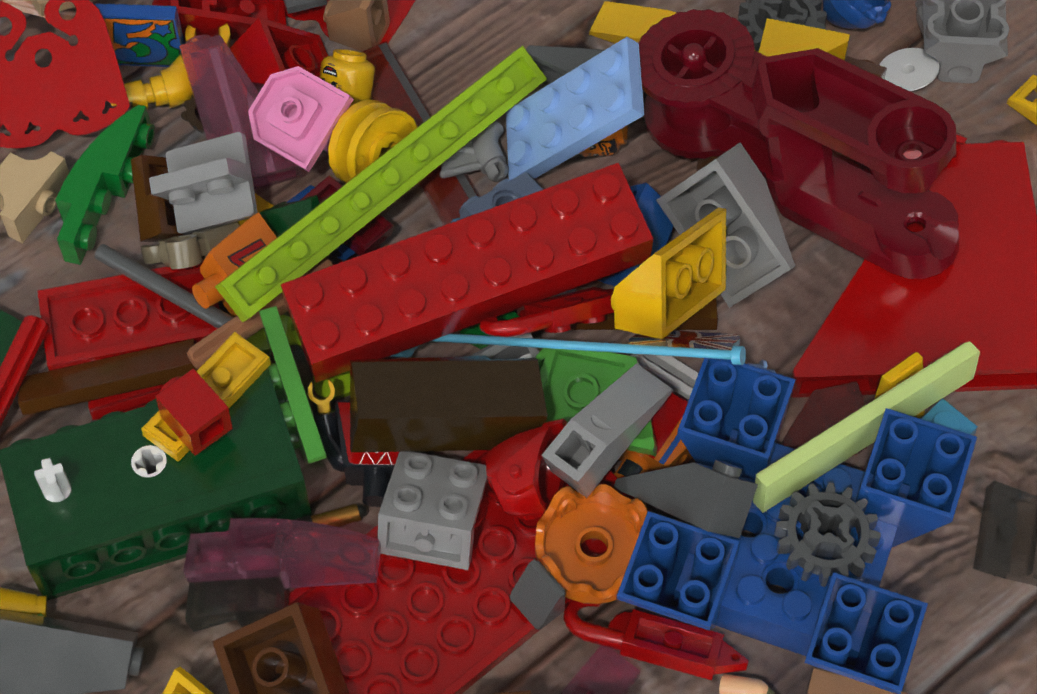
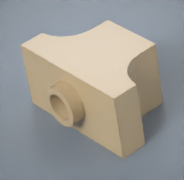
M50 151L40 159L26 160L10 152L0 164V209L2 210L0 216L9 237L23 244L43 217L53 212L57 205L55 199L69 174L65 158Z

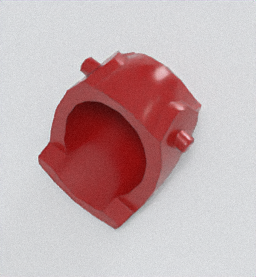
M565 419L546 422L541 427L516 434L487 452V480L499 506L505 513L517 516L520 520L540 518L547 510L554 495L563 488L564 481L550 471L542 454L566 426L567 421Z

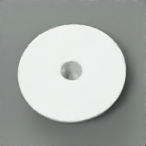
M921 48L897 50L886 56L879 64L880 66L887 67L885 80L908 91L918 90L930 84L938 75L940 68L937 59L924 52V49Z

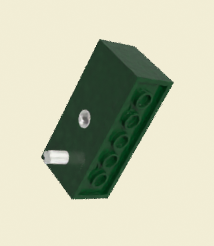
M268 369L229 408L233 429L196 456L189 451L179 462L146 439L142 434L141 428L159 411L156 399L148 402L144 407L127 412H111L101 417L100 420L80 426H64L54 434L37 439H21L15 441L7 448L0 449V464L25 563L41 595L47 596V601L264 534L307 515L312 516L305 481Z

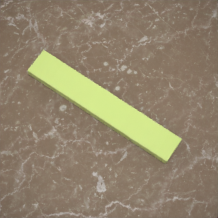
M970 341L963 343L757 473L755 483L758 486L753 503L764 513L791 496L795 491L797 492L874 443L886 408L914 417L974 379L980 350Z

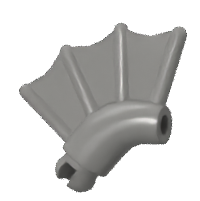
M494 121L441 164L440 177L449 178L481 170L483 174H487L491 181L503 180L509 172V167L505 163L506 158L498 143L504 132L503 126L498 121Z

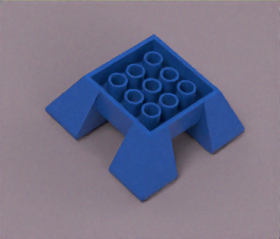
M704 358L677 434L696 463L713 467L715 459L728 462L742 468L740 477L755 483L757 473L795 450L778 444L796 379L745 363L744 365H733L731 360ZM886 408L866 472L839 464L809 483L814 484L818 488L819 493L825 492L829 482L834 483L835 493L840 495L849 487L853 489L851 497L853 502L856 503L865 498L868 501L866 511L864 512L865 515L877 514L878 521L876 527L872 529L881 533L878 546L873 547L877 552L872 564L864 562L865 569L860 577H857L850 571H848V577L833 572V575L829 576L825 587L820 585L819 575L812 574L805 582L801 580L802 567L797 566L791 570L786 568L790 554L777 553L778 541L782 538L775 536L774 531L776 523L782 521L778 518L782 505L791 506V496H789L764 513L752 501L743 530L750 531L755 535V537L751 538L740 535V538L708 532L699 527L648 511L616 599L709 631L718 626L806 656L804 663L895 694H901L928 603L880 588L879 586L892 547L952 522L977 437ZM809 484L797 492L806 497ZM798 521L796 524V534L798 540L801 541L805 533L800 529L801 523ZM854 527L851 529L850 535L855 539L853 545L857 547L858 534ZM778 585L783 587L787 593L777 594L768 587Z

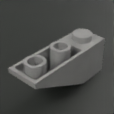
M636 363L571 418L545 450L542 457L550 471L587 498L671 395L673 389Z

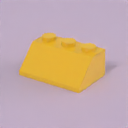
M719 207L655 252L614 287L611 307L614 310L615 329L663 339L726 290V209Z

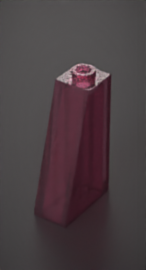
M198 35L189 39L187 44L180 45L183 66L205 140L235 132L245 134L254 190L303 177V168L254 140L248 110L259 92L221 35L214 37Z

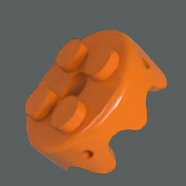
M606 484L598 485L587 498L572 487L566 486L554 495L547 510L537 523L535 538L537 561L566 591L565 597L587 604L613 602L617 600V593L648 512L647 508L638 498L629 499ZM592 538L599 539L605 543L607 551L601 556L590 557L581 550L582 543Z

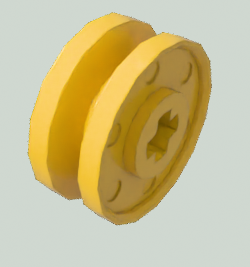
M365 99L353 104L339 118L332 131L328 146L329 165L335 177L344 183L350 181L416 129L415 120L406 112L397 108H391L386 103L378 100Z

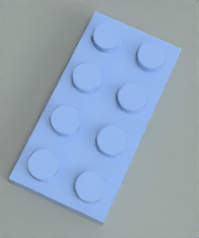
M625 37L514 105L506 112L508 176L510 180L525 172L535 179L644 116L639 43L629 37Z

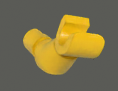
M228 24L219 27V39L211 44L198 42L196 28L187 25L185 30L187 51L182 52L168 68L160 70V75L149 77V83L142 84L141 79L124 83L132 108L142 105L148 109V104L155 103L156 107L168 104L169 108L183 105L186 100H191L192 93L199 90L207 71L218 69L229 61L231 42Z

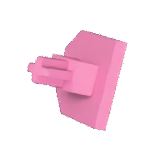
M299 66L271 74L248 110L253 138L268 149L310 172L321 152L324 150L328 153L332 131L341 115L348 110L354 99L347 93Z

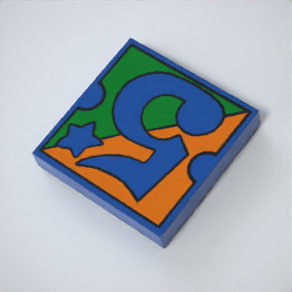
M94 4L100 10L106 23L119 65L169 67L182 52L187 51L176 6Z

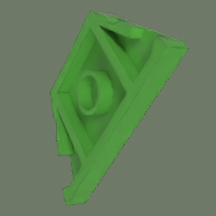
M277 306L261 310L259 314L273 362L267 369L269 370L294 449H300L303 461L306 464L327 458Z
M543 348L536 355V359L538 360L548 414L546 422L565 419L568 423L571 418L636 363L639 364L637 358L612 352ZM651 419L626 450L656 456L657 446Z

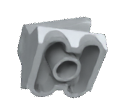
M923 0V6L918 7L916 10V20L924 39V52L936 58L939 62L940 68L937 77L940 81L975 83L980 79L984 64L1008 56L1007 37L1009 26L1006 22L1007 0Z

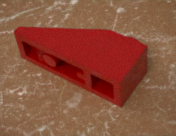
M153 0L152 5L177 7L185 42L187 25L196 28L198 42L217 41L219 39L218 29L225 24H228L230 28V39L240 38L258 18L287 25L283 0Z

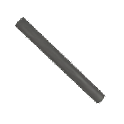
M101 244L95 252V259L216 328H220L234 318L213 305L207 309L201 307L192 293L105 244Z

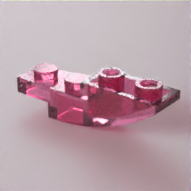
M269 518L231 519L229 531L190 534L183 572L188 583L280 577L284 588L377 583L381 543L379 539L355 531L307 521Z

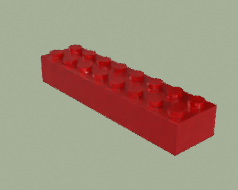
M618 162L281 284L285 305L317 383L350 371V360L383 359L478 324L487 317L500 316L524 307L526 304L546 299L641 264L651 256L654 239Z

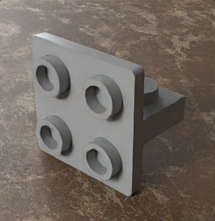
M240 132L167 151L168 173L149 178L151 195L167 199L173 205L177 232L186 235L202 229L248 219L258 213L246 136Z

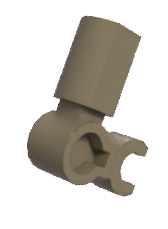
M236 221L202 229L189 235L158 240L159 244L141 246L144 263L154 264L162 262L166 267H171V269H183L198 265L203 262L202 259H205L216 245L240 225Z

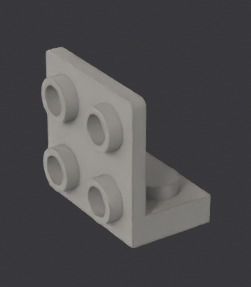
M399 452L378 514L377 553L469 570L473 552L475 522L487 484L486 465L417 452Z

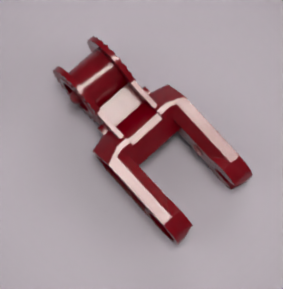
M692 9L687 12H677L652 25L641 36L639 53L642 89L648 94L644 104V119L652 140L662 149L669 151L673 155L683 156L688 159H705L711 156H721L741 142L764 178H766L770 194L783 217L892 274L908 279H925L942 273L953 264L959 252L958 213L952 202L939 193L929 191L931 184L952 158L957 157L956 124L951 115L942 107L819 48L767 57L755 51L753 38L746 26L724 12H715L710 9ZM831 149L869 167L870 170L832 152ZM910 149L922 152L921 156L916 159H908L903 154ZM913 222H920L925 225V228L919 232H912L907 227Z

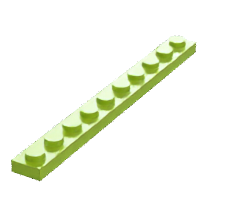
M522 45L227 276L215 288L242 322L248 320L282 293L281 284L302 277L547 80L546 76Z

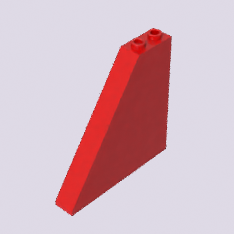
M995 140L990 143H957V157L952 158L933 181L929 191L939 193L952 202L958 213L959 252L953 264L940 274L925 279H908L892 274L864 259L794 367L791 378L796 380L791 398L876 395L881 376L915 352H918L923 357L924 369L969 341L980 350L974 379L954 392L1037 389V214L1024 142ZM913 222L907 228L912 232H919L925 228V225L920 222Z

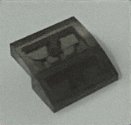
M997 481L992 482L986 487L973 569L1000 578L1037 586V495H1032Z
M249 539L221 542L193 549L185 622L193 632L237 620L244 627L288 607L293 551L291 543L274 539Z

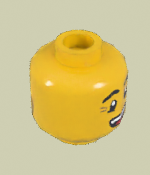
M335 49L333 50V55L327 56L322 60L319 78L350 95L354 99L350 105L351 107L353 104L365 99L371 100L375 67L366 60L365 53L354 50Z

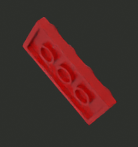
M202 263L183 269H171V267L150 269L192 294L193 285L205 279L200 272ZM125 275L37 290L41 319L49 324V329L44 337L46 361L49 371L189 339H194L196 344L218 329ZM219 302L213 305L220 309Z

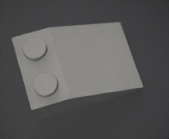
M741 142L656 200L679 235L718 207L726 209V290L721 293V296L729 308L795 267L766 180Z

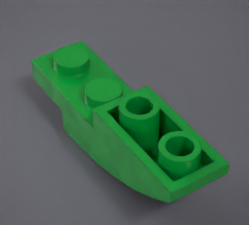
M135 106L108 126L88 146L66 177L55 199L63 221L57 242L65 262L82 264L86 251H91L97 239L96 226L101 215H106L110 208L111 195L126 198L130 185L133 183L131 159L143 155L144 150L150 149L154 141L155 126L150 122L146 106Z

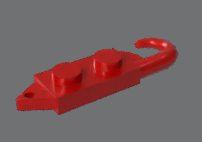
M591 287L524 305V310L519 313L520 317L504 321H498L495 316L487 317L481 320L480 330L487 335L511 337L542 329L547 333H562L571 330V324L577 322L586 324L603 322L606 320L605 315L614 313L611 307V297L614 289L606 290Z
M572 600L565 607L563 620L566 628L574 636L583 641L619 650L622 656L712 680L715 674L747 670L749 660L723 640L724 634L709 631L635 609L632 612L618 614L611 620L608 627L583 621L578 616V612L582 608L598 607L601 604H587Z

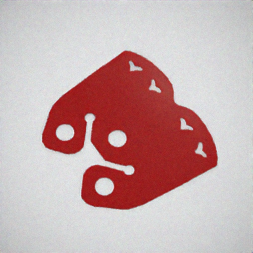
M49 0L44 9L47 23L69 36L76 35L78 43L75 46H71L69 41L51 31L29 36L16 51L12 61H8L5 54L19 40L26 29L27 21L22 11L0 1V18L6 17L12 23L11 32L5 36L0 35V128L4 125L6 130L11 133L10 136L0 133V147L15 149L37 146L47 141L56 130H63L76 136L93 133L111 125L120 116L125 114L130 107L106 23L100 10L91 1ZM64 2H72L76 7V14L71 20H65L59 14V8ZM40 49H47L52 55V61L47 67H40L36 64L35 55ZM106 101L117 104L116 107L109 108L108 112L103 114ZM80 111L89 118V120L81 118L77 122L73 121ZM29 123L40 127L38 131L31 130L29 134H25Z

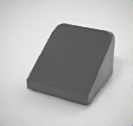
M534 559L528 564L511 591L510 599L534 628L539 630L565 611L566 591L546 568Z

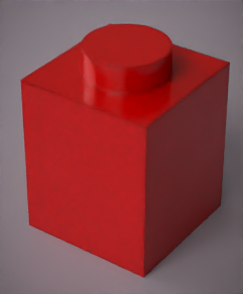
M194 368L182 377L177 376L170 379L162 387L160 393L155 395L161 418L194 456L233 429L228 406Z

